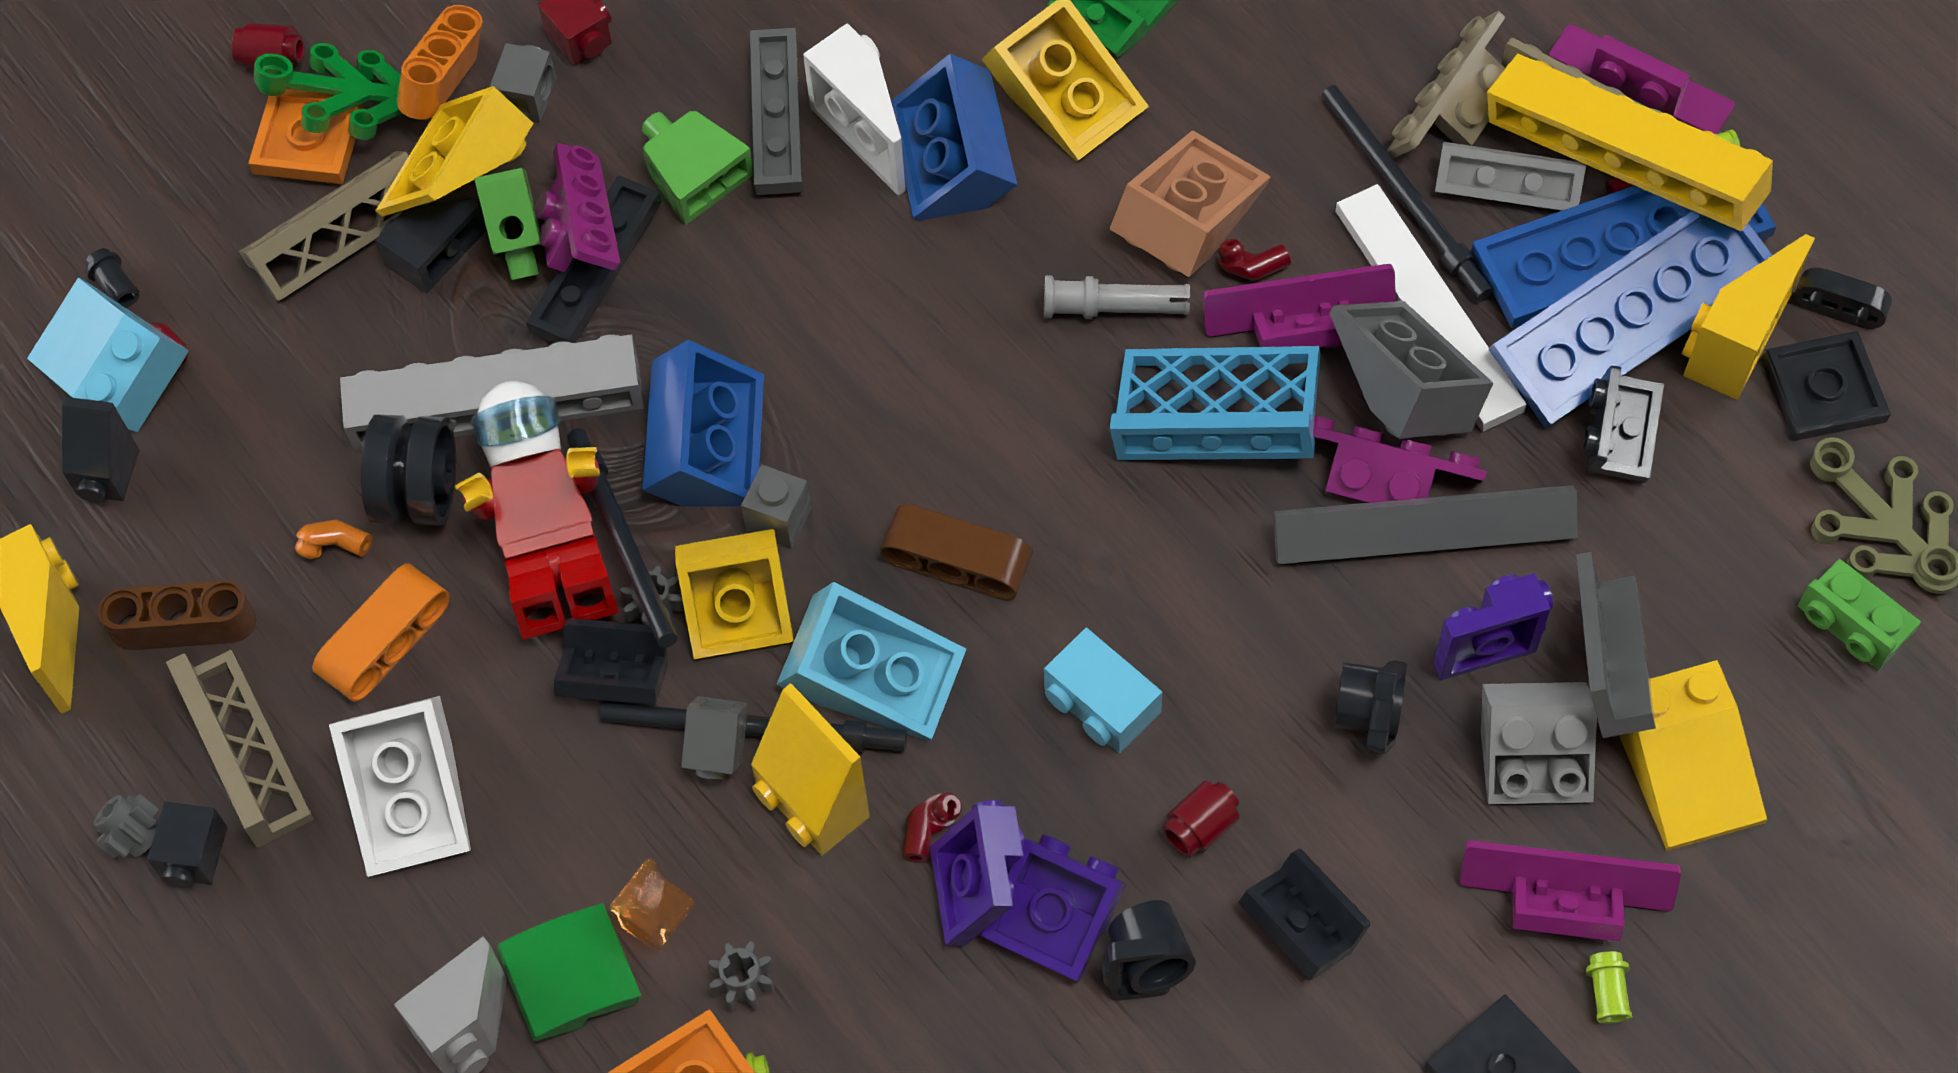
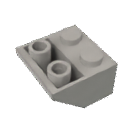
M1586 682L1482 684L1481 739L1488 804L1593 802L1597 715L1590 689Z

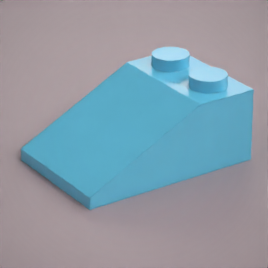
M78 277L27 359L71 397L113 403L129 430L138 432L189 350Z
M833 582L812 596L777 685L785 688L791 683L807 700L819 706L889 729L905 730L908 735L929 741L933 738L966 648Z

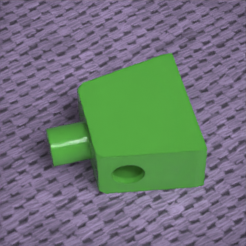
M689 111L674 123L663 113L657 112L648 117L642 126V133L649 139L642 148L647 170L672 209L685 225L754 175L750 148L697 111Z
M518 168L474 178L493 254L505 253L511 280L538 275L533 246L541 245V233L535 215V207L526 170ZM513 217L519 218L523 232L516 239L507 237L504 225L508 219Z

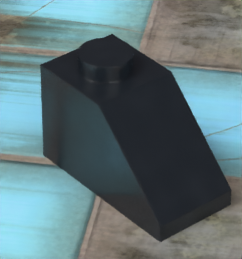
M471 198L420 205L404 210L396 219L390 220L384 225L375 240L384 265L427 294L487 231L481 203Z
M65 397L62 404V473L76 495L84 500L96 503L104 502L105 499L124 501L140 449L113 403Z

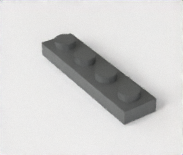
M796 28L750 30L756 195L803 192Z

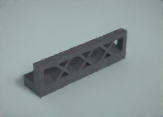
M1592 552L1577 554L1589 686L1602 737L1656 729L1640 595L1636 577L1634 575L1599 582Z

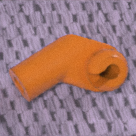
M337 519L304 525L296 533L299 539L295 544V551L304 558L314 559L321 556L323 546L335 545L363 557L368 553L372 545L373 536Z

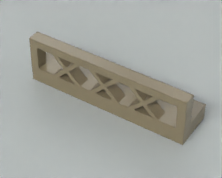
M406 151L393 152L238 251L248 267L256 270L276 301H280L376 239L384 225L390 220L396 219L404 211L396 212L384 219L385 216L382 217L377 212L375 226L366 232L348 228L353 207L361 202L379 206L391 183L409 157ZM382 190L380 201L369 199V197ZM343 215L340 226L329 224ZM321 228L339 231L335 252L327 257L308 254L312 234ZM347 233L358 236L345 244ZM303 240L301 252L289 250ZM282 253L299 257L296 276L282 286H279L265 264ZM307 259L319 261L305 270Z
M229 650L196 667H193L185 653L167 661L166 664L240 821L255 846L258 848L314 820L233 651ZM229 669L234 680L226 698L207 693L202 681ZM240 692L245 703L237 701ZM213 705L222 707L219 715H217ZM232 710L252 715L254 719L246 739L226 734L224 730ZM259 734H261L265 744L256 742ZM232 746L241 748L238 757ZM252 751L271 756L273 759L266 780L247 776L244 772ZM279 774L285 786L276 784ZM252 787L261 790L258 799ZM275 793L292 798L297 810L269 824L264 810L271 794Z

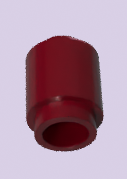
M248 23L245 27L236 28L232 37L233 59L237 64H244L247 69L254 70L256 59L261 55L269 53L279 54L288 58L293 65V70L296 68L297 63H301L304 58L305 44L303 37L298 35L296 28L292 25Z
M1203 781L1167 814L1168 821L1162 826V832L1170 844L1185 857L1191 858L1196 852L1204 853L1240 819L1236 809L1240 805L1239 800L1225 784L1217 782L1214 785L1209 781Z

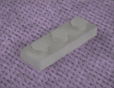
M1443 142L1435 192L1566 210L1579 205L1586 164L1578 161Z

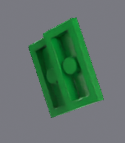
M1050 0L1047 5L1050 6L1056 0ZM1179 0L1070 1L1105 48L1118 58L1153 29Z
M603 903L532 927L499 943L496 948L533 1042L581 1029L588 1018L637 1005L641 997L640 990Z

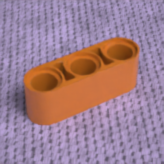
M465 5L447 7L404 61L401 68L397 99L398 109L404 115L414 119L432 118L440 104L448 100L473 66L478 56L483 24L482 16L477 10Z
M408 563L400 566L324 644L314 659L312 665L313 672L352 702L363 699L438 621L449 604L450 593L412 564Z

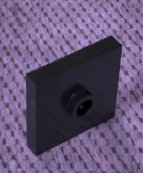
M1506 994L1427 1060L1425 1068L1430 1073H1581Z

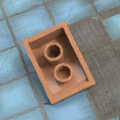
M1192 130L1126 185L1110 230L1125 238L1130 245L1141 248L1163 261L1170 269L1190 277L1213 256L1221 243L1267 186L1271 176Z

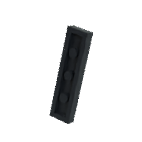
M617 176L607 192V198L620 264L616 270H610L573 257L566 272L560 270L557 272L526 322L529 333L553 343H576L662 203L659 191L622 176Z

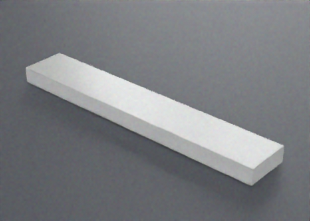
M1378 184L1337 202L1335 212L1371 266L1393 265L1395 270L1396 302L1405 301L1494 383L1476 421L1480 430L1484 432L1524 413L1527 405L1490 353L1488 346Z

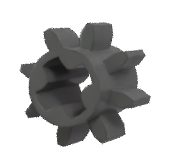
M656 566L653 571L648 572L671 621L674 611H684L682 597L678 595L681 591L679 578L676 576L667 580L662 575L660 566ZM632 584L631 587H622L620 592L623 601L628 603L624 608L628 622L639 618L643 625H649Z
M141 794L136 797L129 795L127 799L121 795L114 796L101 808L95 817L93 824L99 829L98 832L102 834L95 844L114 859L118 855L124 858L128 853L133 857L141 856L152 845L158 825L156 824L157 820L153 817L159 808Z
M752 941L746 945L745 949H734L732 945L726 943V953L721 960H710L708 963L711 972L720 977L709 984L713 996L726 993L727 1006L731 1011L736 1008L738 1003H749L753 1009H757V998L762 991L773 992L774 990L772 980L763 975L774 968L771 957L764 956L757 959L756 948ZM743 970L749 976V979L740 983L738 978L734 976V973Z

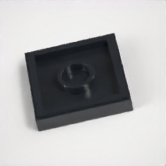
M1858 331L1764 349L1761 359L1792 441L1886 423L1891 413Z

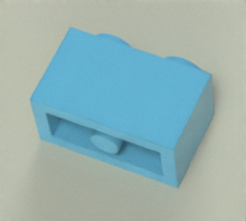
M1087 627L1044 668L1045 695L1051 704L1063 713L1072 712L1083 722L1082 726L1085 732L1096 743L1102 746L1108 743L1119 754L1161 713L1162 691Z

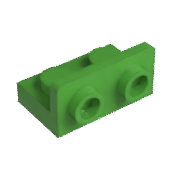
M1840 558L1819 580L1814 579L1807 586L1798 604V607L1804 611L1806 617L1813 625L1820 629H1827L1845 643L1846 648L1855 658L1863 662H1869L1878 670L1904 645L1921 624L1919 619Z

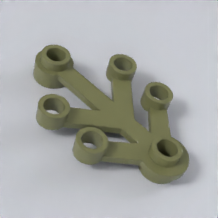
M1835 437L1821 440L1816 445L1810 459L1813 473L1822 481L1836 482L1871 519L1841 516V514L1834 510H1823L1817 514L1811 526L1812 536L1822 544H1833L1840 537L1896 543L1907 555L1878 553L1870 546L1861 545L1852 550L1846 564L1867 580L1872 578L1875 573L1913 577L1922 589L1931 593L1943 594L1954 590L1958 586V553L1949 546V517L1954 510L1952 498L1941 491H1933L1925 496L1919 508V514L1923 521L1928 524L1926 543L1912 529L1913 483L1918 475V466L1911 458L1906 456L1893 458L1884 472L1885 482L1891 487L1890 507L1851 468L1855 454L1852 447L1846 441ZM1822 461H1832L1838 468H1831ZM1893 469H1903L1908 473L1909 477L1901 478L1895 474ZM1929 504L1940 505L1944 513L1932 511ZM1820 523H1831L1836 531H1825ZM1864 558L1870 562L1871 567H1861L1855 559ZM1928 567H1938L1944 576L1933 573Z

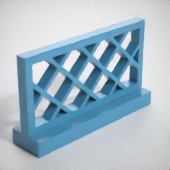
M1319 346L1125 349L1116 414H1112L1110 433L1117 460L1314 458L1315 440L1313 429L1321 356ZM1307 363V370L1292 381L1279 372L1288 364ZM1240 364H1253L1259 369L1242 382L1230 373ZM1192 365H1205L1210 369L1209 372L1195 382L1190 381L1182 374L1183 371ZM1136 366H1157L1162 370L1146 383L1135 376ZM1270 378L1281 389L1264 401L1252 390ZM1173 379L1183 390L1166 402L1155 392ZM1222 379L1233 389L1214 401L1203 391ZM1291 397L1303 405V411L1277 412L1275 410ZM1193 398L1206 407L1200 413L1177 412L1179 408ZM1241 398L1246 399L1255 407L1249 412L1226 411L1227 408ZM1144 399H1147L1157 408L1152 413H1129L1130 409Z

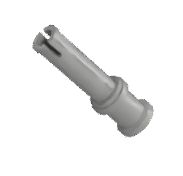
M1045 275L1044 318L1051 319L1053 314H1083L1085 319H1092L1097 317L1098 312L1189 315L1190 303L1170 301V298H1190V285L1098 284V279H1094L1093 276H1086L1084 281L1054 280L1052 275Z

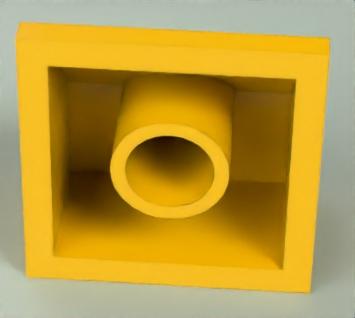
M774 529L675 546L676 568L694 659L794 642Z

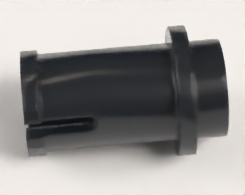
M107 248L94 251L85 260V274L88 279L93 282L96 281L107 296L123 307L128 308L133 305L140 297V291L122 269L120 256Z

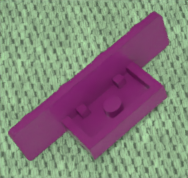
M1573 24L1567 25L1549 52L1551 58L1565 65L1578 68L1584 75L1607 87H1614L1620 90L1632 100L1648 108H1654L1662 113H1667L1678 121L1702 131L1718 134L1735 106L1734 101L1689 80V74L1608 35L1600 38Z
M557 143L553 150L557 176L549 192L543 191L540 195L535 211L536 218L540 219V242L545 248L547 266L566 272L574 257L575 259L610 270H616L620 264V257L600 158L585 147L578 145L571 147Z
M1382 264L1207 290L1202 294L1204 329L1208 336L1254 330L1260 347L1319 346L1336 348L1341 346L1342 342L1330 316L1332 306L1396 302L1395 270L1392 264Z
M1315 415L1314 437L1338 443L1326 487L1327 492L1372 503L1428 498L1436 469L1482 481L1486 479L1488 470L1478 467L1481 458L1451 451L1449 459L1430 455L1431 445L1409 439H1402L1401 447L1381 442L1382 432L1354 426L1352 434L1333 430L1335 420Z
M1475 840L1466 842L1460 873V884L1462 886L1513 892V929L1621 942L1624 931V906L1671 911L1675 905L1681 880V867L1675 864Z

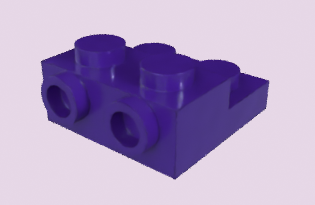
M1535 573L1519 578L1514 574L1500 577L1493 581L1489 587H1486L1479 610L1476 607L1462 608L1452 613L1448 619H1445L1433 662L1440 680L1536 653L1542 634L1546 630L1549 612L1553 609V599L1547 583L1544 580L1538 581Z
M997 800L979 802L973 805L971 811L956 824L951 825L948 831L930 846L945 945L965 946L1013 907L1014 886L1007 870L1023 857L1024 835L1018 826L1015 806H1003V803Z
M1042 834L1039 842L1024 838L1023 857L1012 865L1008 874L1014 886L1013 907L984 929L981 936L1066 977L1080 981L1101 933L1105 932L1127 883L1116 878L1119 868L1093 856L1089 857L1087 864L1068 856L1071 846L1051 836Z

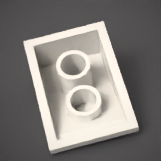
M847 23L803 54L810 109L899 196L906 191L902 142L879 61L880 54L874 42L867 35L860 36Z
M440 696L357 716L329 725L368 877L471 850L453 746Z

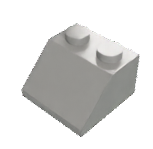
M481 937L398 1000L394 1006L414 1038L442 1073H479L487 1065L488 1057L496 1051L507 977L490 944L484 937Z

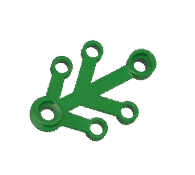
M328 43L313 45L310 49V67L319 73L331 72L336 77L294 72L290 60L279 54H264L255 61L254 83L258 86L259 91L265 95L279 96L287 88L334 95L321 102H311L303 106L301 126L308 132H325L329 128L330 118L368 100L382 102L368 110L357 109L351 112L348 131L357 139L368 140L373 138L377 133L378 124L402 114L397 105L401 74L385 62L384 56L378 51L363 50L359 52L355 69L338 55V50L333 45ZM379 79L384 84L372 83L369 80Z

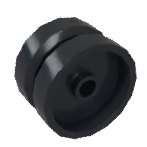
M374 414L368 424L364 438L361 463L362 501L367 518L370 522L400 523L408 512L414 524L445 525L450 515L456 482V444L453 426L449 418L419 416L413 426L410 427L404 415Z

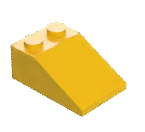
M1056 0L993 47L981 59L1007 95L1076 162L1149 107L1070 0Z
M494 86L440 104L375 211L383 217L435 201L469 183L474 178L480 177L506 162L515 160L525 149L527 142L524 139L534 123Z
M1805 234L1721 288L1712 306L1706 303L1702 304L1692 324V333L1682 352V355L1689 358L1684 377L1733 399H1739L1795 289L1815 240L1814 237Z
M29 524L0 539V609L31 674L60 713L63 714L71 710L79 605L71 590L78 587L79 584L65 559L63 560L52 538L48 537L41 540L33 526Z
M1718 660L1651 678L1650 684L1656 729L1622 734L1619 737L1666 851L1765 824L1767 817L1739 710Z
M790 683L781 692L751 763L756 782L752 789L759 800L770 811L778 807L789 819L785 823L786 827L803 847L811 843L823 856L870 817L861 757Z

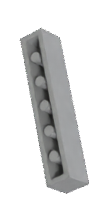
M611 334L602 336L597 340L585 342H557L544 348L530 350L509 349L501 354L490 356H461L449 362L429 365L413 363L402 369L381 372L366 370L354 376L340 377L344 430L354 452L363 451L368 424L374 414L404 415L410 427L413 426L419 416L448 417L453 426L455 437L480 433L477 415L482 398L496 385L509 381H520L534 385L548 399L557 422L644 409L639 363L632 335L619 336Z

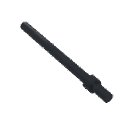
M1336 85L1326 88L1321 97L1443 255L1441 258L1443 265L1453 277H1460L1478 302L1487 299L1493 293V288L1474 265L1476 258L1464 243L1458 244L1339 88Z
M576 428L568 433L567 439L571 448L592 447L584 429ZM597 451L595 459L599 465L600 476H598L597 486L591 491L592 496L658 645L663 648L670 647L676 643L678 639L677 634L606 478L608 468L601 453Z
M603 701L600 710V720L603 722L685 730L687 709ZM747 715L745 736L763 737L771 717ZM845 720L844 724L829 723L855 752H864L865 747L897 751L906 750L907 731L867 727L866 721Z

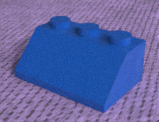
M949 54L891 100L901 136L904 177L914 219L921 221L986 209L1017 186L989 69Z
M690 340L652 360L642 490L679 506H741L759 470L764 374Z

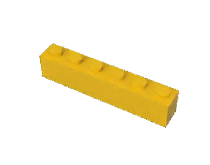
M1517 53L1487 91L1489 123L1741 232L1771 192L1773 160L1764 157L1758 151L1745 149L1730 143L1710 131L1699 130L1678 121L1667 113L1656 112L1635 103L1626 96L1616 95L1594 86L1586 79L1575 78L1556 70L1543 61H1535Z

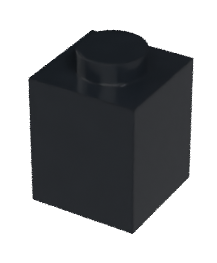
M164 801L147 860L161 877V880L168 885L178 888H191L193 883L212 885L228 827L215 808Z

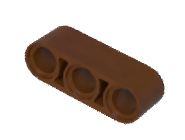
M902 504L896 510L881 546L880 554L887 562L899 568L997 599L1012 600L1017 595L1033 550L1026 542L1012 535L919 506Z
M224 580L120 588L106 594L98 607L100 621L117 646L125 650L235 643L250 636L255 629L257 621L256 614L240 586L232 581ZM237 607L230 615L220 617L221 613L227 608ZM186 611L179 619L170 620L175 613ZM136 614L131 621L119 624L125 617Z

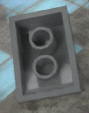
M1405 301L1332 306L1330 316L1368 407L1385 424V428L1390 434L1399 439H1411L1412 437L1446 436L1448 434L1472 431L1494 383Z

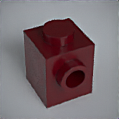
M543 0L538 3L545 33L574 67L588 58L596 57L607 46L612 44L608 26L612 22V18L601 0Z

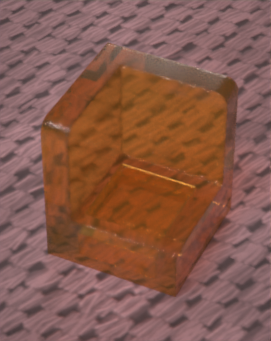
M648 858L609 907L617 925L658 953L692 910L694 901L691 896L664 879L658 864Z

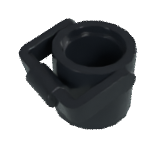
M1393 660L1381 668L1343 662L1334 728L1368 733L1366 749L1386 754L1396 742L1407 663Z
M1163 900L1139 903L1120 913L1110 923L1108 934L1112 943L1107 947L1108 956L1102 961L1103 982L1106 987L1110 988L1113 999L1128 1000L1166 995L1171 987L1182 982L1193 972L1196 960L1170 903ZM1124 971L1127 975V979H1124Z

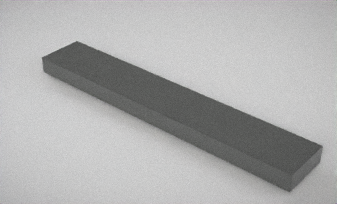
M1573 485L1274 511L1276 560L1278 564L1574 539L1578 538L1577 490Z

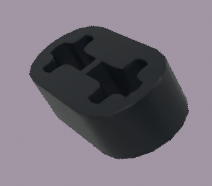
M1824 268L1805 270L1801 275L1795 292V299L1803 308L1866 329L1882 327L1886 322L1892 304V297L1885 289Z

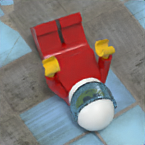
M509 381L496 385L482 398L478 413L471 420L476 442L483 448L491 468L492 477L486 479L481 473H477L456 484L455 487L456 490L463 494L466 512L472 511L476 517L484 520L495 518L497 541L505 556L509 577L511 605L522 639L564 629L566 620L557 589L560 586H563L570 612L574 619L596 620L618 614L619 611L610 580L594 535V522L581 495L592 491L597 486L598 476H600L599 465L595 459L597 447L569 448L567 456L564 458L560 451L561 444L558 431L560 417L555 400L550 396H544L534 385L524 382ZM596 593L604 596L599 603L593 606L584 607L577 604L581 598L589 594ZM551 607L555 609L553 614L545 619L531 620L528 618L538 608Z

